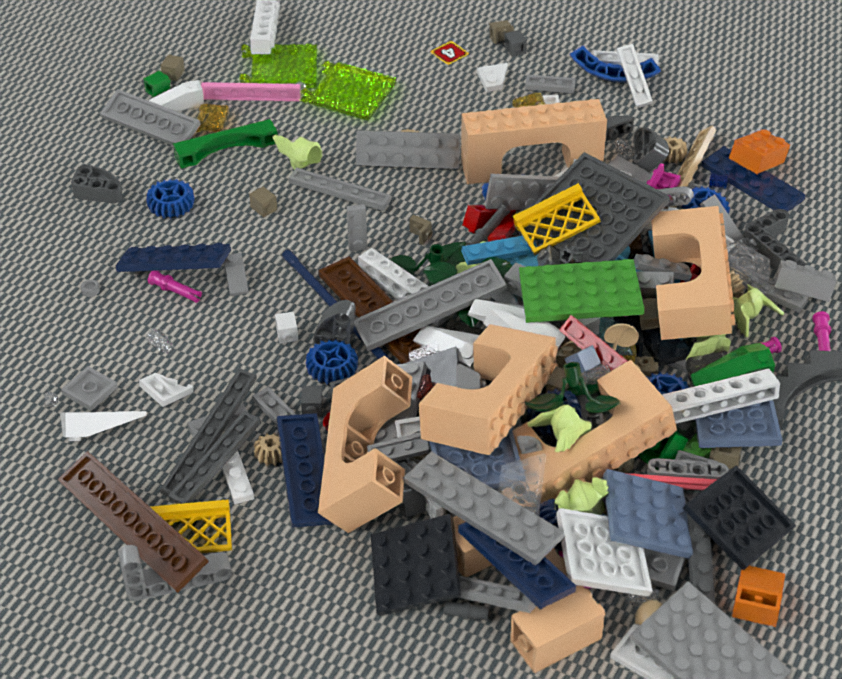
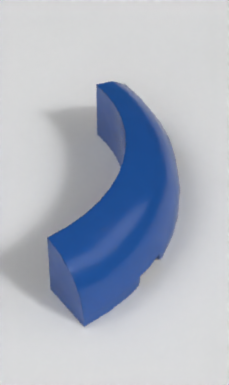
M584 45L570 53V57L574 62L594 77L609 82L628 83L621 65L606 64L600 61ZM653 58L640 63L645 80L661 72Z

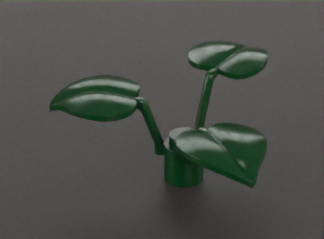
M454 242L443 246L433 244L430 247L429 253L425 254V257L417 267L415 260L407 255H398L388 259L413 276L414 271H418L427 259L430 264L447 262L456 267L461 262H466L461 252L462 246H466V242Z
M489 257L481 262L492 259L503 279L512 267L509 261L498 257ZM436 262L424 268L423 273L426 275L427 280L434 285L456 275L457 269L450 263ZM471 306L456 312L460 319L471 328H474L479 321L468 315Z
M569 362L563 366L565 377L562 378V388L559 395L553 393L543 394L529 402H525L526 406L537 411L557 409L564 404L562 399L564 398L566 383H568L570 387L567 391H571L575 396L582 394L587 396L590 402L586 403L585 408L589 412H605L621 404L620 400L608 395H601L595 399L592 398L590 395L599 391L597 381L592 379L588 373L583 377L580 363Z

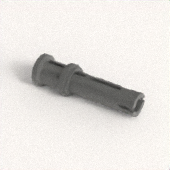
M501 205L482 228L475 231L476 234L472 239L467 240L466 245L478 244L482 241L488 242L487 237L510 213V210L505 205Z

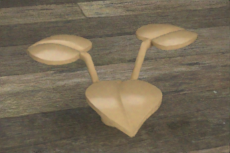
M628 324L612 325L604 334L606 342L614 343V350H616L617 345L621 347L633 346L639 337L637 330ZM572 341L561 346V348L571 346L574 349H579V351L582 350ZM598 365L595 366L596 374L600 375V378L609 373L604 367L601 366L599 368Z

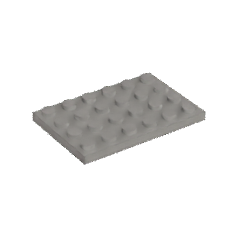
M687 582L634 630L629 637L675 679H786L791 673L789 668L690 582Z

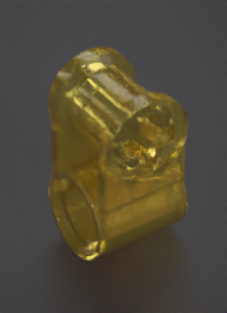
M538 92L518 97L512 101V105L515 108L546 105L542 94Z

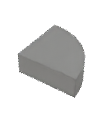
M517 436L522 454L542 450V444L537 438Z

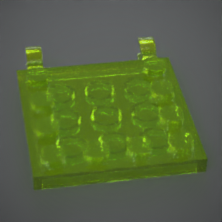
M274 44L271 54H251V47L249 45H241V51H247L242 52V58L252 57V75L249 77L247 74H240L239 79L245 80L240 81V83L300 84L301 89L317 88V44Z
M325 61L322 66L326 68L322 72L326 77L314 92L303 88L300 94H303L301 101H309V104L369 121L396 85L397 78L338 61L336 64Z

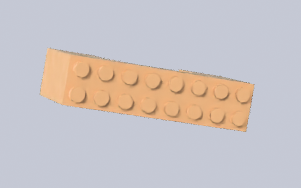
M590 99L462 113L461 164L467 184L489 182L491 174H502L503 156L510 149L519 146L562 143V154L568 168L573 164L574 159L577 160L584 152L604 162L607 119L600 100Z
M718 206L662 211L652 220L655 258H664L674 263L690 262L699 266L702 271L696 279L689 282L656 285L661 340L732 334V326L735 325V315L731 314V312H734V300L732 299L733 293L731 275L729 273L728 251L726 249L725 226L721 225L724 224L723 213H719Z
M490 324L473 342L474 371L480 373L482 379L490 380L492 383L484 388L473 390L437 383L419 403L421 439L490 455L499 446L500 441L507 436L512 426L516 425L520 416L524 415L525 410L528 408L525 402L531 401L541 393L555 367H558V363H556L558 352L556 338Z
M385 356L333 388L318 513L347 533L352 532L403 502V477L405 476V469L376 448L370 452L367 450L368 445L374 444L375 437L383 424L409 408L411 403L413 377Z
M632 360L597 380L600 395L615 397L620 400L621 404L608 410L612 414L608 421L578 438L570 449H566L563 452H555L556 447L546 445L532 427H528V422L512 431L526 478V485L516 487L534 511L544 501L552 498L556 500L560 491L567 493L575 480L579 479L583 482L592 483L594 477L601 479L606 469L613 470L619 468L629 459L637 457L639 453L653 447L657 442L677 431L672 406ZM517 436L537 438L542 444V450L522 454Z
M509 492L502 494L519 504L518 500L513 498ZM458 516L453 517L460 574L464 577H469L492 566L458 532V525L466 521ZM554 547L545 557L567 576L564 558L557 554ZM576 585L575 593L542 609L536 606L530 613L519 611L513 614L511 618L510 641L535 674L601 640L605 611L602 605L597 604L588 588Z

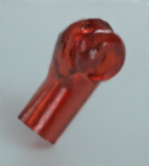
M428 374L422 376L421 384L416 392L417 398L420 401L431 391L432 378Z

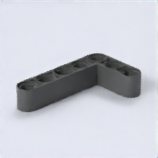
M776 209L747 223L744 231V238L755 239L759 251H756L757 255L776 271L781 260H791L800 266L808 265L775 238V236L785 232L787 229L789 213L784 209Z

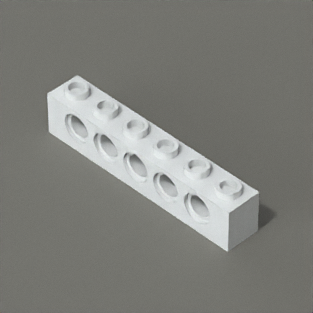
M257 0L250 38L251 54H271V49L274 48V40L276 39L275 33L277 32L280 11L279 1Z
M373 248L358 256L359 267L380 288L398 300L429 287ZM451 315L437 320L433 324L438 327L451 318Z
M765 369L662 394V396L672 406L675 423L677 424L779 398L780 382L770 369Z

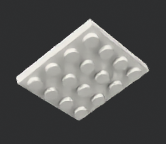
M559 508L556 516L558 527L564 532L561 544L567 577L575 585L650 596L653 591L643 548L610 541L607 516Z

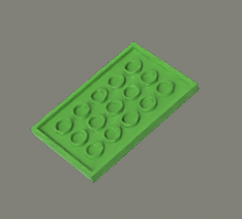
M634 259L519 267L526 323L567 320L570 315L576 319L644 314V305Z

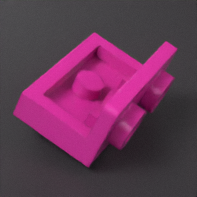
M660 163L658 168L654 169L651 179L647 180L646 184L655 189L674 188L680 183L681 176L664 172V164Z

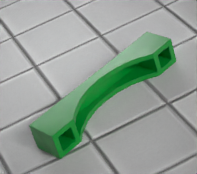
M267 119L173 143L174 155L180 169L197 165L208 155L225 148L235 146L264 148L276 145L273 136H278L272 120Z

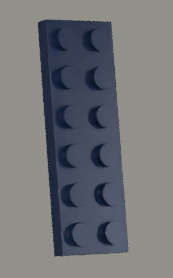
M725 146L701 162V167L772 210L784 209L789 212L805 200L806 194L771 173L763 171L756 174L729 159L731 150Z
M202 243L194 246L183 244L180 246L165 245L163 247L148 246L146 248L130 247L115 266L117 272L220 268L230 254L231 246L230 244L216 243L214 245Z
M317 413L277 416L276 422L291 528L332 525L331 521L318 513L324 454Z
M465 522L458 525V532L539 609L576 592V585L546 557L537 565H534L469 523Z

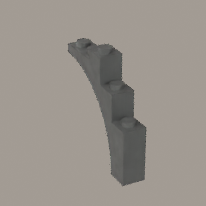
M810 350L808 358L804 359V363L787 362L786 370H782V375L775 376L780 382L779 398L773 399L780 431L784 412L797 396L814 386L842 380V352Z

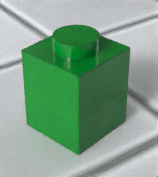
M160 70L143 78L145 92L153 98L171 89L169 76Z

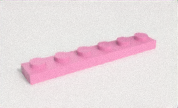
M201 82L204 100L301 101L300 84Z

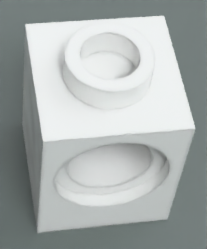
M294 312L275 314L279 343L298 341V330Z

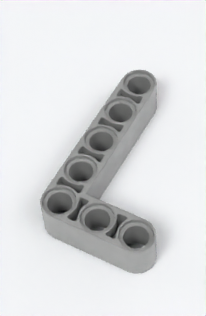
M126 545L119 549L118 555L129 600L139 601L176 592L151 568L142 570L136 546ZM224 552L204 555L209 562L180 591L229 579L232 576V569L228 555Z

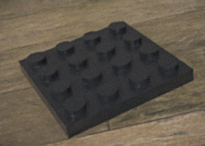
M737 465L683 507L684 511L742 570L748 568L796 527L789 517Z
M451 514L370 534L376 613L379 616L461 596L454 520Z

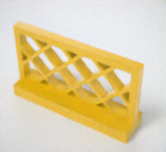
M579 183L513 216L515 227L521 232L534 255L538 254L542 249H546L549 245L554 246L601 222L599 216L584 195ZM581 199L584 202L583 209L573 207L574 203ZM561 209L568 210L567 216L557 215L558 211ZM571 211L580 212L579 219L569 218ZM584 214L592 215L594 218L590 221L582 220ZM545 217L552 218L550 225L542 224L541 220ZM555 219L564 221L562 228L553 226ZM567 223H576L577 226L573 230L566 229ZM529 225L535 226L533 233L526 232L524 228ZM539 227L548 229L546 236L537 234ZM551 230L561 232L557 238L549 237ZM535 238L544 240L543 245L535 248L533 244Z
M229 499L151 506L170 526L175 522L183 523L184 526L178 531L180 535L188 528L196 534L188 542L200 553L232 551ZM217 518H226V523L221 528L213 524ZM196 520H202L206 523L200 530L192 526ZM209 526L217 531L211 538L203 534ZM221 534L227 539V544L218 545L214 541ZM199 536L207 541L202 547H196L192 544Z

